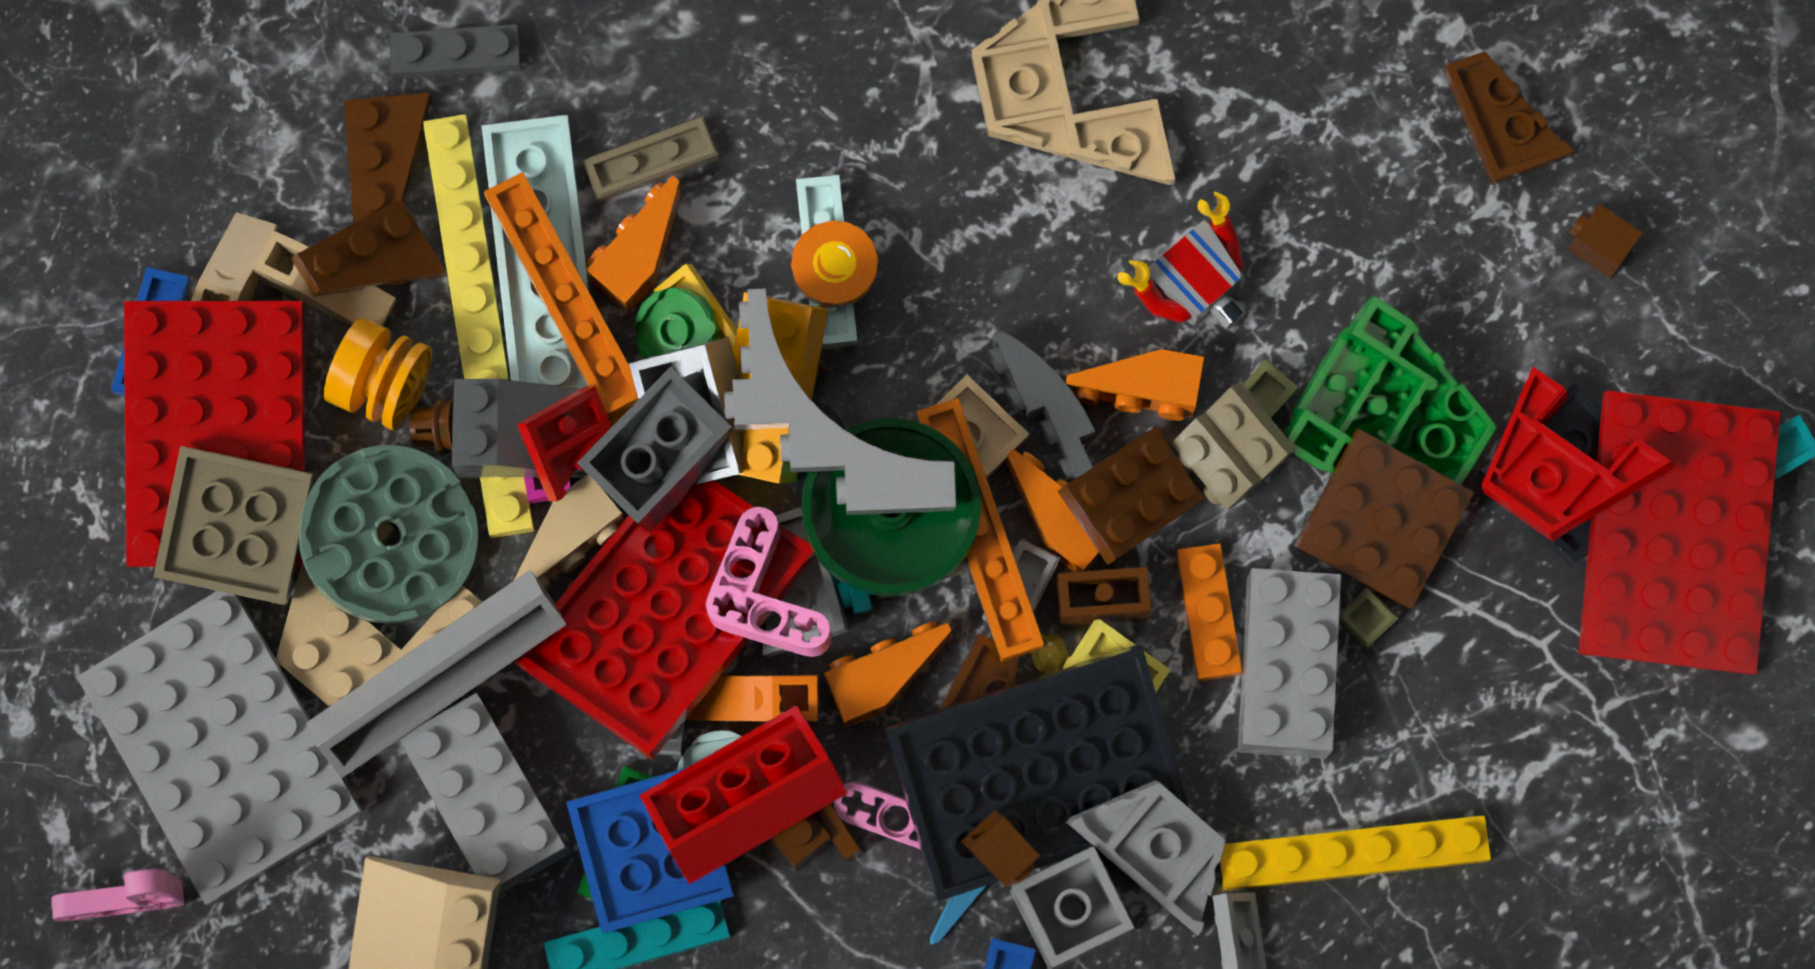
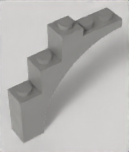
M748 289V301L739 302L740 329L749 328L750 346H741L742 373H751V379L733 380V391L724 392L725 419L734 418L735 430L789 428V434H780L781 462L790 461L791 472L845 470V477H836L837 504H846V515L954 511L956 508L954 462L920 460L884 451L848 433L823 414L806 396L782 358L768 314L766 289Z

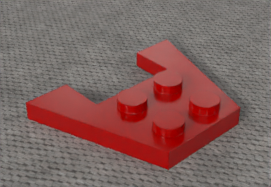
M1532 367L1481 486L1483 493L1553 541L1672 470L1673 467L1672 462L1668 458L1636 438L1609 469H1606L1547 428L1544 424L1569 396L1563 386L1535 367Z

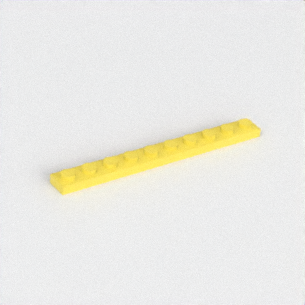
M466 114L423 121L464 379L510 380ZM524 477L480 478L490 538L533 532V519Z

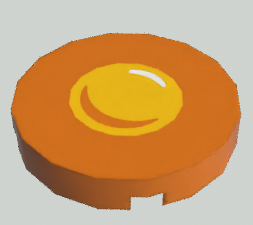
M831 220L816 224L801 235L793 248L791 268L795 284L807 299L820 306L832 307L843 305L844 307L855 304L868 294L877 277L878 257L874 243L862 229L849 222Z

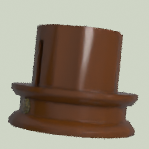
M437 398L433 407L412 409L409 420V432L415 447L436 446L440 454H446L449 450H452L453 398L449 402L444 398Z

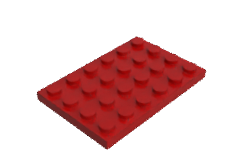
M124 301L126 567H156L180 446L305 471L304 301ZM300 547L298 551L296 566L303 565Z
M1603 392L1597 462L1606 469H1609L1637 438L1672 462L1673 469L1591 518L1578 655L1757 675L1781 412L1625 392Z
M712 480L692 485L682 501L652 532L640 526L628 515L618 527L617 532L608 539L556 602L555 605L566 625L515 659L514 663L653 760L750 640L716 628L710 621L706 602L739 519L744 512L755 507ZM761 522L758 528L750 527L754 537L751 548L757 552L755 542L759 533L769 532L765 522ZM779 524L780 539L758 594L781 601L816 556L809 543ZM748 559L739 560L733 565L731 573L737 578H747L755 571L756 564ZM729 600L726 606H718L722 616H726L728 611H736L743 614L744 624L748 623V614L738 611L733 600ZM772 611L764 612L757 620L759 628Z

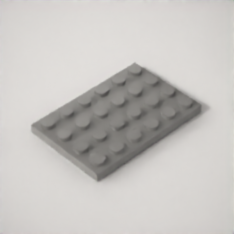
M216 591L77 676L83 690L205 906H212L364 812L344 777H340L317 748L307 723L310 720L308 714L239 595Z

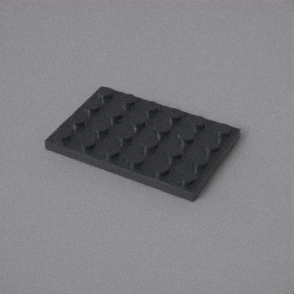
M1138 644L884 728L934 896L938 901L998 882L962 842L994 810L1004 816L1040 855L1033 862L1035 865L1034 869L1070 858L1093 846L1066 823L1072 816L1155 780L1160 782L1189 808L1144 650Z

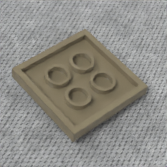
M180 446L153 577L272 603L288 604L299 551L300 519L304 504L312 488L314 473Z

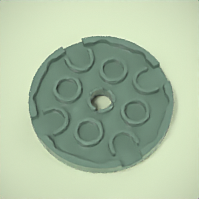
M370 446L336 461L312 486L300 519V553L306 571L314 585L322 595L339 609L352 616L371 622H405L429 614L443 605L459 590L466 580L474 563L478 544L476 513L465 491L459 484L460 480L449 468L434 457L405 446ZM384 522L395 524L400 531L398 544L384 546L377 537V527Z

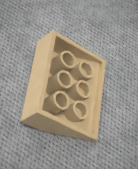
M366 856L349 969H487L501 879Z

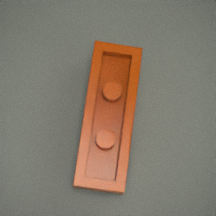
M1221 544L1177 549L1176 559L1197 682L1240 676L1242 674V667Z

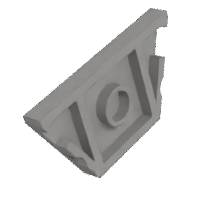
M1156 780L1072 816L1066 822L1194 934L1198 936L1202 932L1204 926L1202 921L1208 895H1212L1216 879L1214 874L1215 867L1221 860L1226 840L1160 782Z

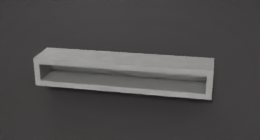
M529 570L309 720L307 723L315 744L340 777L343 778L564 627L566 623L550 595L533 572Z

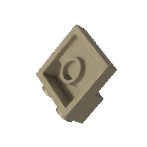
M1240 382L1230 387L1206 413L1195 418L1171 443L1177 450L1176 455L1188 472H1195L1205 484L1204 494L1207 499L1215 505H1222L1226 510L1244 501L1296 450Z

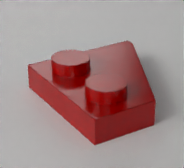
M585 386L517 423L548 501H560L567 493L564 489L576 470H582L577 462L612 426L596 386Z

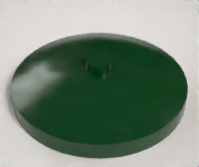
M881 418L865 421L846 429L845 431L858 439L890 453L927 461L954 462L956 508L954 511L846 515V504H837L836 477H845V470L808 472L802 494V520L807 540L815 556L838 580L868 594L892 597L905 596L935 586L952 574L964 561L978 531L981 515L980 490L969 461L962 451L944 434L913 420Z

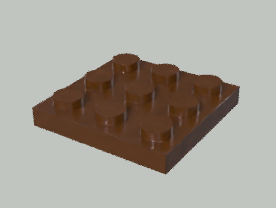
M1356 429L1294 546L1400 605L1412 609L1474 492L1368 433Z

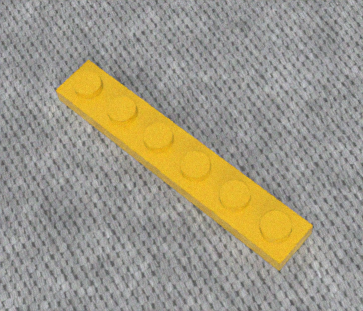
M1484 815L1229 843L1224 845L1219 862L1222 891L1485 863L1491 860Z

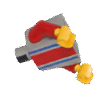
M1214 191L1217 206L1213 211H1210L1208 203L1202 199L1199 200L1197 205L1198 210L1203 215L1211 218L1209 224L1203 220L1149 267L1142 261L1129 260V263L1135 268L1134 278L1132 279L1127 273L1119 272L1118 281L1123 285L1134 286L1135 295L1153 316L1177 323L1187 321L1195 326L1212 313L1228 330L1246 313L1231 297L1239 289L1243 277L1241 274L1244 270L1239 238L1230 217L1227 215L1230 208L1229 200L1226 196Z

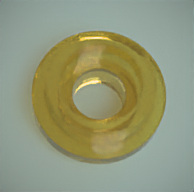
M1042 633L1041 637L1044 642V648L1031 652V656L1036 668L1049 674L1063 668L1068 658V652L1058 634L1049 636L1047 633Z

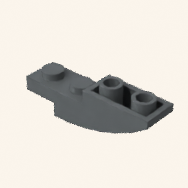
M1003 331L994 333L993 349L989 350V356L998 374L1005 372L1011 385L1010 388L1006 389L1013 410L1015 413L1022 411L1027 423L1044 416V420L1040 421L1044 437L1049 445L1056 443L1063 459L1058 460V466L1064 480L1067 483L1073 481L1092 468L1083 445L1093 441L1095 429L1085 410L1056 371L1038 354Z

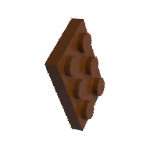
M1156 426L1057 491L1107 564H1110L1206 498Z

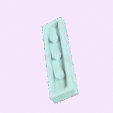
M839 175L796 179L802 234L816 224L831 220L844 222ZM809 300V305L829 309L821 349L857 345L853 304L844 307L843 305L824 307Z

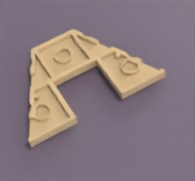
M1038 0L1035 6L1018 19L1014 18L1003 26L994 37L986 39L975 47L971 52L988 136L1159 183L1174 185L1175 175L1158 100L1153 99L1073 114L1057 40L1138 25L1139 16L1135 0Z
M388 522L381 523L376 529L377 537L384 545L397 532ZM303 564L299 572L276 661L330 707L481 604L482 601L462 585L448 601L436 610L401 650L367 620L352 616L332 604L314 585Z

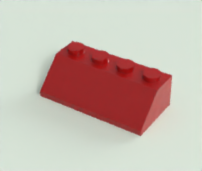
M796 705L640 794L639 797L670 854L690 885L848 793L828 755Z

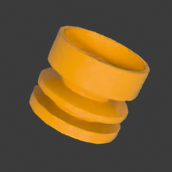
M361 317L349 328L333 358L324 387V400L348 412L355 413L368 399L366 418L374 423L382 418V425L385 428L396 431L405 423L412 409L415 408L426 386L433 350L430 346L421 342L413 346L411 338L405 335L398 338L389 349L391 331L384 326Z

